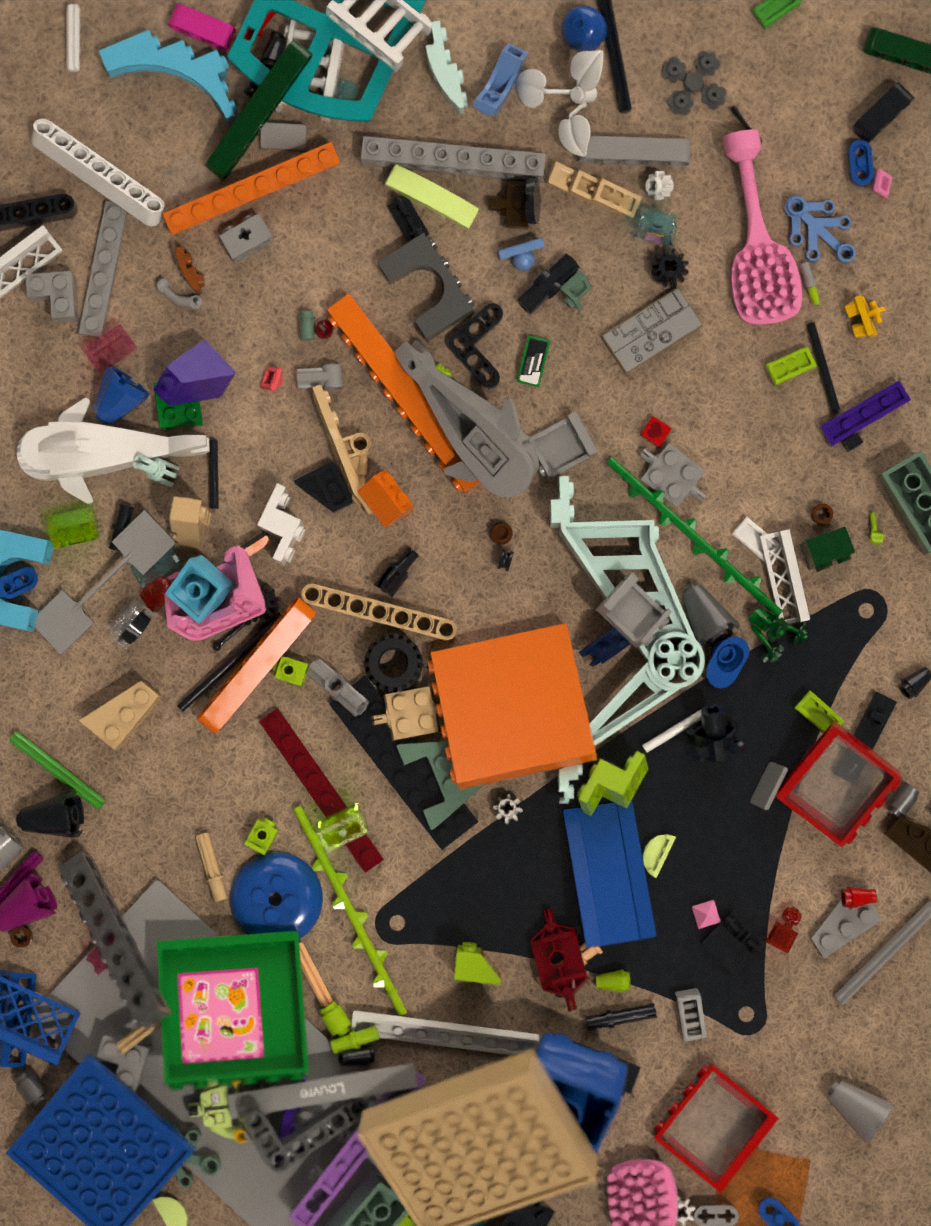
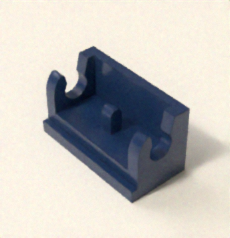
M613 627L579 651L582 657L590 654L593 657V661L589 665L594 667L600 662L602 664L631 643Z

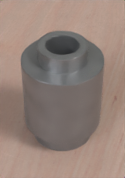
M904 782L902 786L899 785L887 800L886 804L889 806L887 810L896 817L900 815L905 817L918 800L917 796L920 792L907 782Z
M30 1070L14 1081L17 1085L15 1088L28 1105L33 1103L37 1106L47 1098L45 1093L48 1090L36 1074H32Z

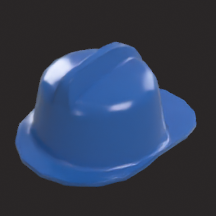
M737 636L721 639L713 645L711 659L706 669L707 679L713 687H728L737 678L749 656V646L743 638Z

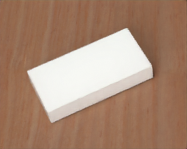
M746 517L731 535L765 562L759 536L766 535L767 533ZM773 538L766 539L767 548L776 554L780 544Z

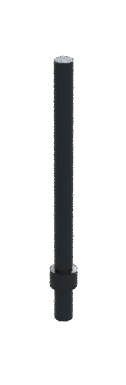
M277 613L267 624L263 623L257 629L258 632L184 698L177 707L184 712L256 646L281 616V613Z

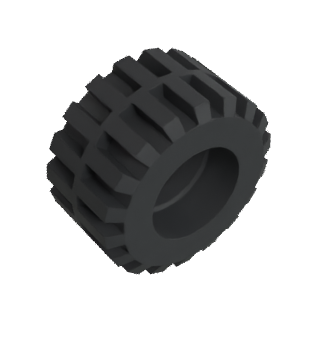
M387 634L377 638L369 646L365 654L364 667L368 678L377 688L385 692L395 693L406 691L416 683L421 676L423 659L416 644L408 637L399 634ZM389 650H398L407 658V668L398 677H389L380 668L381 657Z

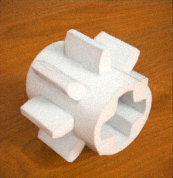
M655 171V174L648 175L649 178L645 184L648 196H654L655 200H664V197L671 196L670 193L674 187L671 175H665L664 171Z
M510 794L507 795V799L502 800L498 797L499 805L493 806L494 810L500 812L496 818L499 820L504 817L506 824L509 823V819L514 818L515 821H518L517 813L523 812L521 808L516 806L520 800L515 799L512 801ZM507 804H510L513 810L509 811V814L502 810L507 808Z
M678 1196V1208L681 1209L684 1206L686 1213H680L677 1221L685 1226L686 1220H694L692 1215H690V1211L696 1209L694 1206H688L690 1201L688 1197L682 1201Z

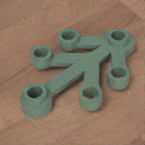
M170 1122L169 1124L179 1132V1126L174 1122ZM191 1128L184 1137L192 1144H195L201 1139L202 1132L198 1128ZM192 1132L196 1133L197 1139H193L190 1134ZM191 1154L184 1162L200 1166L203 1173L209 1176L215 1175L221 1168L220 1158L213 1154L206 1157ZM209 1160H213L216 1166H211ZM182 1166L175 1173L178 1183L182 1188L190 1187L194 1181L193 1175L190 1172H185ZM182 1177H187L189 1183H185Z

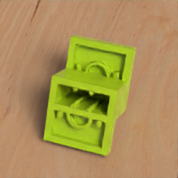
M636 751L634 757L630 756L625 764L626 771L600 759L598 765L594 764L589 772V781L586 785L583 784L578 792V800L583 813L592 816L602 797L627 809L648 771L645 755Z

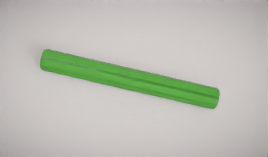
M15 732L11 736L9 741L72 791L76 792L94 808L100 809L104 805L105 799L21 733Z

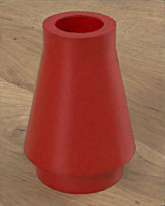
M848 886L846 889L841 890L842 906L849 910L877 902V892L875 889Z

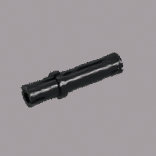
M651 1003L617 1011L605 1010V1013L585 1016L587 1029L591 1031L606 1027L611 1029L620 1024L657 1018L655 1004Z

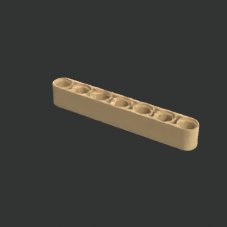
M308 584L302 590L303 600L313 607L442 641H450L457 634L455 623L449 619L317 584ZM311 589H316L319 592V596L315 601H309L306 597L307 592ZM332 595L341 597L339 606L332 607L329 605V598ZM354 601H361L364 607L361 612H352L351 605ZM376 607L385 608L386 614L383 618L377 619L373 616V611ZM401 612L408 615V621L403 625L395 621L396 615ZM423 618L431 622L430 628L425 631L420 630L417 626L418 621ZM442 625H451L453 633L447 637L441 635L440 628Z

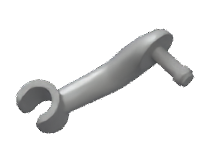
M159 278L156 281L155 288L175 305L194 309L202 306L203 301L200 296H179L168 288L171 283L165 278Z

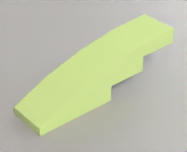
M397 164L394 165L385 182L386 186L419 206L426 207L465 229L470 228L479 208L459 196Z

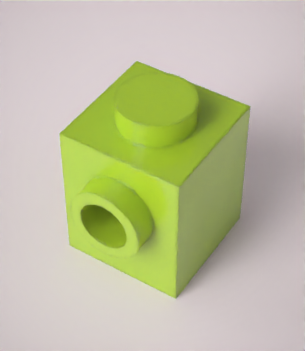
M281 656V659L275 663L272 673L276 674L275 678L303 687L309 664Z

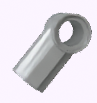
M327 364L321 366V368L297 369L298 389H312V387L321 385L323 390L343 389L342 365Z

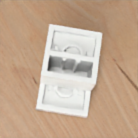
M277 483L257 526L262 531L281 539L273 559L275 562L285 566L286 562L290 563L296 552L293 547L296 541L300 542L302 540L305 529L300 519L281 511V509L285 510L288 506L290 497L287 488Z

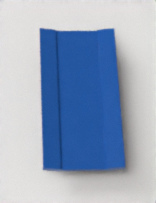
M632 800L627 809L616 803L597 805L592 816L583 813L582 808L563 810L586 948L656 937Z

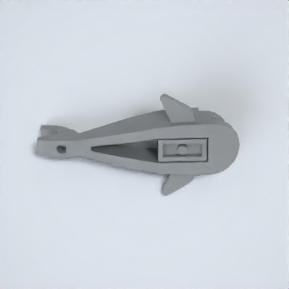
M420 339L415 340L412 345L403 342L395 352L397 359L409 376L419 384L446 437L462 460L459 463L446 467L444 473L469 482L478 479L491 493L497 496L512 497L523 493L537 473L539 459L534 447L528 442L530 438L520 428L514 401L511 398H507L502 411H500L482 397L436 370L432 355Z

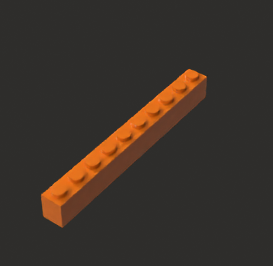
M348 293L328 308L329 317H327V320L334 329L339 327L343 333L340 337L348 347L352 345L357 351L354 354L361 365L367 364L370 368L368 374L374 382L380 381L384 387L382 392L389 401L393 399L398 407L395 409L403 419L406 417L412 423L409 427L417 438L420 435L426 442L423 444L425 449L431 456L435 454L440 460L437 462L440 469L444 472L446 467L461 462V458L446 437L419 384L402 368L396 354L351 295ZM455 477L451 481L458 492L463 490L465 494L481 483L478 479L469 482Z

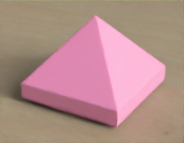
M877 169L870 182L873 191L884 198H888L892 176L882 169Z
M714 900L691 906L698 929L721 922Z

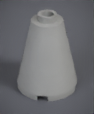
M841 1081L840 1084L835 1082L828 1091L830 1095L828 1100L868 1144L895 1107L891 1102L844 1081Z

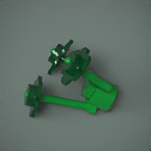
M762 608L756 609L749 618V622L753 625L751 630L757 634L768 650V653L762 657L763 662L778 660L782 655L781 652L784 650V647L780 645L772 648L761 630L766 632L770 642H774L777 638H781L787 629L796 634L793 640L794 646L797 645L798 641L803 642L808 637L809 630L806 629L808 626L806 622L798 630L789 625L784 618L778 619L769 611L765 612Z

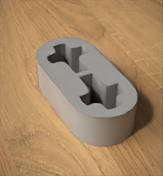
M727 1203L700 1204L693 1212L694 1220L699 1226H733L739 1218L736 1208ZM704 1209L708 1214H714V1217H706L704 1222L701 1217H698V1214H702ZM726 1209H729L734 1216L730 1217L729 1221H726L724 1217H718V1214H724Z

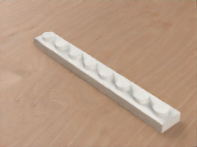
M354 1010L352 1016L351 1031L355 1030L357 1032L375 1025L380 1038L507 1055H517L533 1049L535 1052L539 1042V1034Z

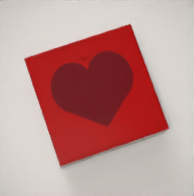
M652 416L640 436L659 448L672 428Z

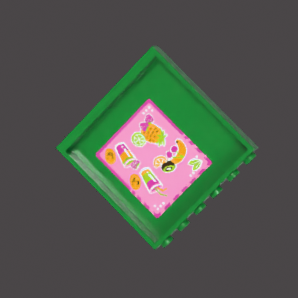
M298 931L157 941L159 990L171 1012L161 1019L165 1087H170V1090L174 1091L183 1090L186 1085H194V1088L200 1089L207 1088L208 1084L218 1083L219 1087L231 1086L232 1082L242 1081L243 1085L255 1084L256 1080L266 1079V1083L279 1082L280 1078L289 1077L290 1081L303 1080L304 1076H308L309 1068Z

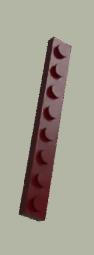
M277 708L261 719L259 723L362 870L366 873L384 860L382 855L281 711Z

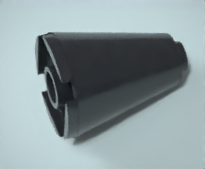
M71 791L20 809L16 816L17 826L24 832L68 838L79 837L83 831L79 830L80 824H84L82 801L80 798H75L76 792Z

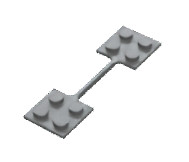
M146 510L137 516L112 541L122 552L123 560L80 602L73 601L62 590L38 613L35 628L60 655L94 624L83 611L84 603L124 564H133L144 575L176 544Z

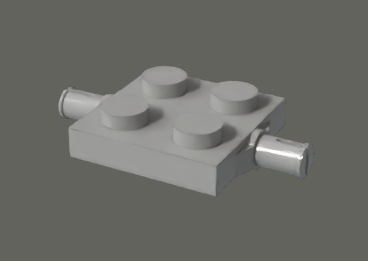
M670 443L656 456L646 448L639 455L650 463L648 471L641 481L655 491L663 490L665 492L664 498L675 507H678L683 499L689 495L693 496L700 503L703 501L702 498L705 499L707 496L696 488L698 480L705 470Z

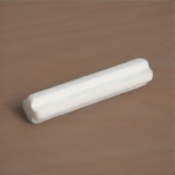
M69 4L66 7L67 69L70 72H77L80 69L79 6L76 4Z

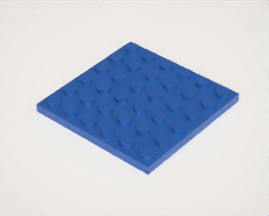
M89 1054L9 1148L6 1154L86 1226H129L196 1150V1147L94 1056Z

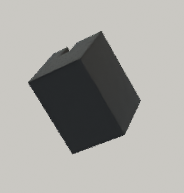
M856 433L843 441L842 444L845 445L847 452H850L861 445L863 440Z

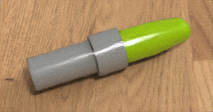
M809 262L802 263L800 268L804 277L805 288L808 290L811 302L814 305H819L817 284L815 278H813Z

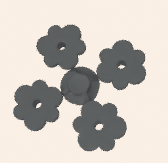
M701 51L698 54V59L694 61L697 73L693 72L687 76L685 71L686 64L684 62L680 63L679 58L672 57L669 62L665 61L663 63L662 77L666 80L669 79L671 83H676L677 80H684L686 88L682 92L674 91L673 96L667 101L674 114H689L690 107L694 105V101L690 99V92L697 93L701 91L704 96L702 103L708 104V107L712 110L725 103L724 97L727 91L724 87H718L716 83L704 87L702 76L707 74L713 76L715 70H718L721 65L720 61L715 59V53L711 52L708 54L706 51Z

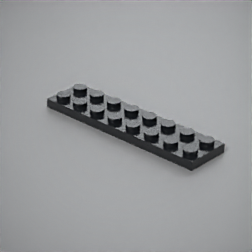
M364 676L352 685L356 691L369 701L366 710L361 715L355 717L335 700L330 702L329 705L440 849L443 850L477 824L478 820L463 803L435 829L430 830L423 810L444 802V797L427 757H423L404 765L396 746L399 744L417 743L416 740L410 737L392 741L391 732L386 723L372 724L373 721H376L372 720V715L385 714V702L369 679Z

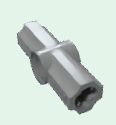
M321 659L310 664L306 674L329 693L333 700L338 701L355 717L361 715L366 710L369 701L348 684L341 675L333 671ZM337 685H341L340 689L334 691Z

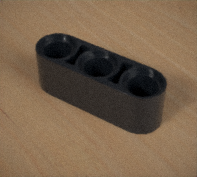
M898 82L852 128L869 143L915 97Z

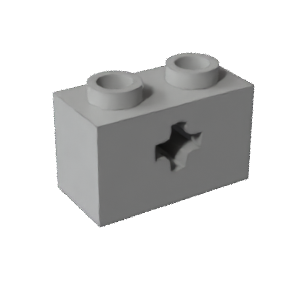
M259 213L255 216L254 214L246 216L242 219V223L235 227L234 225L228 226L222 231L223 234L219 235L235 264L274 242L270 231ZM246 233L250 239L246 241L242 234Z

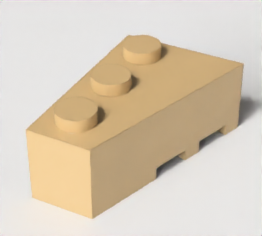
M173 497L170 523L172 532L177 533V535H173V540L176 541L174 546L176 550L202 553L206 526H210L212 520V513L202 500Z
M140 681L79 721L111 748L119 750L162 696L148 684Z

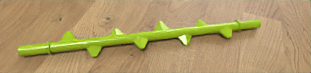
M301 805L294 808L293 811L303 829L302 832H305L318 858L312 866L313 870L325 871L337 895L336 900L332 904L333 909L345 910L357 934V938L352 944L353 948L365 949L377 972V976L372 983L373 987H384L387 997L389 996L398 1015L403 1016L408 1012L397 993L398 990L395 989L382 964L388 954L386 951L375 950L363 927V923L368 917L367 912H356L342 886L348 877L347 874L336 873L323 849L328 836L314 832V826H311Z

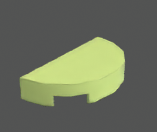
M668 834L658 835L645 846L643 863L648 873L654 878H657L676 836Z
M159 1196L152 1200L167 1226H187L188 1214L185 1206L178 1199Z

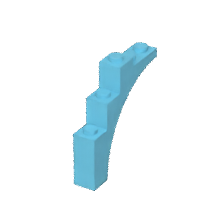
M149 30L99 50L110 78L137 71L164 72L181 77L205 92L220 108L228 124L235 122V114L238 113L234 101L228 100L226 93L230 91L225 80H221L228 77L226 69H229L225 56L220 57L217 50L195 59L191 46L186 47L183 40L161 49L157 36L152 37Z

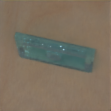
M171 548L144 575L134 565L130 567L139 584L144 588L179 566L181 561L174 549Z

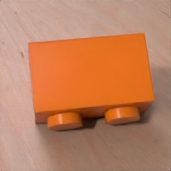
M386 470L374 475L357 491L385 528L409 515L414 508L408 496L400 489L394 478Z

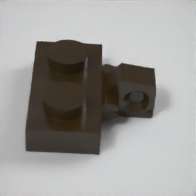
M507 181L506 194H501L500 199L489 198L488 210L500 211V216H505V228L528 229L529 227L525 213V203L527 201L525 193L526 182Z

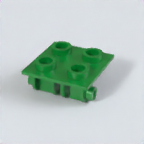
M155 392L159 428L170 430L172 427L203 426L200 401L169 406Z

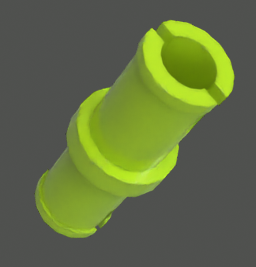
M374 1025L357 1032L355 1030L350 1031L349 1035L331 1040L334 1054L352 1048L359 1049L363 1044L379 1040L378 1029Z

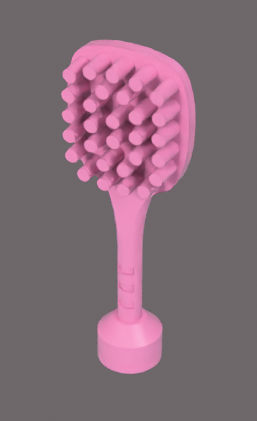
M751 129L730 133L723 136L725 155L734 162L739 163L747 212L746 245L743 250L735 255L731 267V290L734 305L739 317L748 324L766 325L782 322L795 316L801 308L802 289L798 268L790 251L785 246L771 240L762 218L752 163L762 149L759 130Z
M635 1159L621 1162L610 1170L607 1176L609 1214L613 1222L612 1226H676L678 1218L676 1183L671 1169L665 1163L650 1159Z

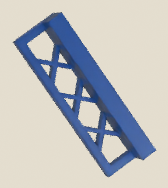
M0 970L1 977L16 984H19L20 978H28L27 989L35 990V973ZM0 982V997L8 995L9 992L6 984ZM11 987L12 993L19 991ZM21 992L13 995L16 1005L20 1001L25 1006L31 1004L27 994ZM11 997L0 1000L2 1014L15 1010ZM32 1006L24 1009L20 1014L23 1024L31 1022ZM16 1012L3 1017L8 1028L13 1029L18 1024L20 1025ZM30 1025L24 1027L28 1037ZM0 1041V1067H25L27 1053L18 1049V1062L9 1061L10 1053L15 1047Z

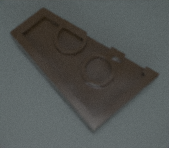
M897 817L885 831L884 835L931 874V829L903 817Z

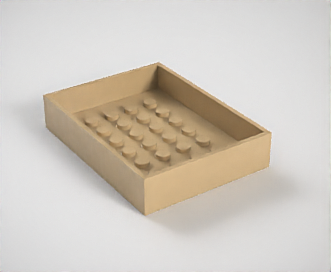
M533 1049L363 1110L357 1135L416 1226H468L596 1181L598 1156Z

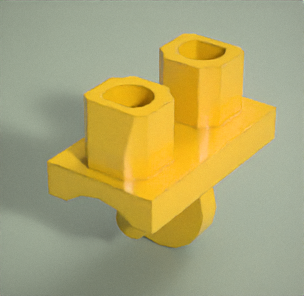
M864 296L854 297L855 301L847 304L845 309L849 318L861 315L863 322L852 326L855 337L877 336L878 333L872 317H874L876 324L882 323L881 314L886 312L885 307L878 308L876 301H872L869 303L870 311Z

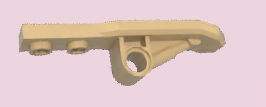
M321 385L312 387L311 394L353 502L367 516L374 513L357 492L365 484L367 476V455L371 445L370 438L364 433H356L342 438L337 428V424H339L335 411L331 412L328 404L331 403L328 391H323ZM358 440L363 441L366 448L358 450L354 447V442Z

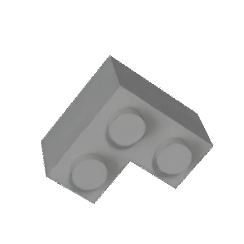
M72 271L26 274L27 298L31 302L51 301V316L56 323L79 321L76 276Z
M107 1032L103 1035L96 1058L119 1064L116 1077L136 1093L139 1090L152 1045L139 1042L125 1054H121L115 1044L124 1036Z

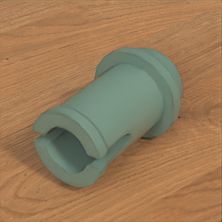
M313 311L299 312L297 319L300 320V340H314L313 319L316 318L313 316Z

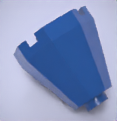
M109 366L103 374L94 405L95 418L104 425L108 423L115 424L144 403L150 393L140 383L137 385L132 381V377L116 367L111 368Z

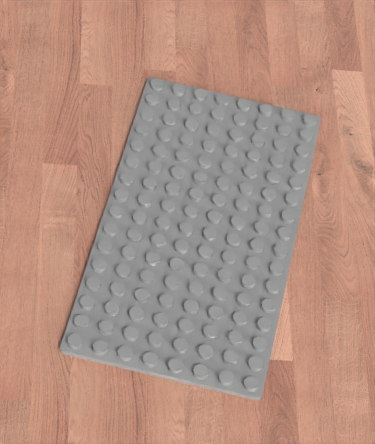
M155 881L122 916L158 988L157 941L219 937L161 881ZM114 936L110 939V945L114 942ZM98 945L91 949L47 997L81 1013L64 1048L79 1064L89 1054L95 1058L97 1057L105 1033L111 1032L125 1037L138 1027L129 1016L131 1011L128 1005H125L119 996L121 991L118 985L114 984L109 976L111 971L108 965L104 964L99 954L101 951ZM124 955L120 959V965L124 962ZM134 975L130 978V985L134 982ZM144 995L140 998V1005L144 1002ZM42 1002L36 1009L39 1018L52 1014L49 1004ZM53 1007L55 1012L61 1011L60 1009ZM34 1012L31 1014L32 1020H36ZM66 1012L56 1015L60 1028L70 1025L73 1015ZM53 1016L40 1021L46 1033L58 1030ZM305 1017L309 1068L306 1081L362 1071L359 1067L340 1066L338 1061L339 1053L334 1054L331 1041ZM160 1025L140 1041L152 1045L139 1090L135 1094L168 1123H176L179 1126V1133L183 1136H186L191 1128L200 1129L202 1137L197 1143L193 1144L196 1150L192 1154L203 1157L210 1154L216 1155L221 1160V1168L215 1175L209 1176L203 1173L200 1166L184 1164L250 1226H298L289 1218L290 1213L355 1131L361 1119L287 1170L276 1173L266 1166L251 1140L245 1143H237L234 1139L224 1138L211 1132L209 1127L204 1126L203 1116L190 1118L188 1104L201 1102L200 1093L204 1091V1088L196 1089L194 1085H186L183 1090L173 1091L170 1090V1087H165L162 1030ZM67 1029L62 1030L63 1036L65 1035ZM59 1032L49 1035L59 1045L61 1044ZM96 1058L116 1076L119 1064ZM289 1077L280 1078V1081L275 1082L274 1086L290 1084L291 1081ZM262 1079L256 1080L255 1084L243 1085L240 1082V1092L259 1089ZM383 1093L363 1096L362 1098L367 1101L369 1108H372ZM337 1101L300 1107L299 1112L295 1111L293 1119L297 1121L296 1129ZM356 1101L352 1104V1111H355L358 1108L359 1101ZM285 1110L263 1113L279 1139ZM339 1114L332 1118V1124H336L339 1121ZM320 1128L313 1130L312 1138L319 1135ZM192 1132L190 1134L191 1137L197 1139V1134ZM244 1132L245 1139H250L247 1133ZM264 1135L261 1138V1145L268 1142L269 1135ZM296 1141L293 1144L292 1151H296L300 1147V1141ZM370 1153L313 1226H325L371 1170L385 1178ZM274 1156L273 1159H272V1164H277L276 1162H274V1160H275V1156ZM209 1160L211 1166H216L213 1160Z

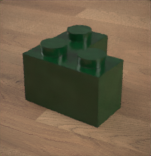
M846 527L829 533H823L805 540L799 545L809 571L812 569H816V572L825 570L833 566L832 562L836 560L838 564L851 560L850 555L855 553Z

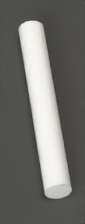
M701 710L643 744L642 746L646 753L702 720Z

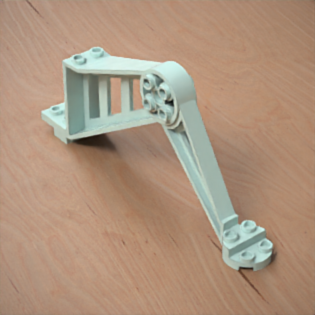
M559 476L558 499L550 500L549 504L550 528H559L560 537L605 600L615 589L603 570L648 569L658 592L645 593L659 606H665L666 610L669 608L672 611L669 615L672 624L664 626L661 630L657 629L653 633L655 638L647 646L643 644L638 647L647 663L589 723L595 746L679 689L694 683L703 671L705 657L701 645L693 635L656 548L655 542L659 540V527L654 526V520L573 522L574 505L569 503V499H572L574 495L573 482H569V476ZM639 537V550L642 555L593 556L582 539ZM669 639L682 640L677 646V651H674V646ZM684 645L689 646L690 652L684 650ZM665 646L667 653H663L660 647ZM654 654L659 659H666V663L660 664L656 669L653 661ZM696 654L698 659L697 666L692 662H686V659ZM685 668L691 671L690 676L685 674ZM662 669L667 670V672H668V675H667V676H663V675H662V673H661V670H662ZM678 670V677L684 682L673 683L668 681L674 677L675 671ZM643 682L654 692L653 695L597 731ZM582 763L557 769L558 792H563V798H559V804H569V799H574V787L569 785V780H578V775H582Z

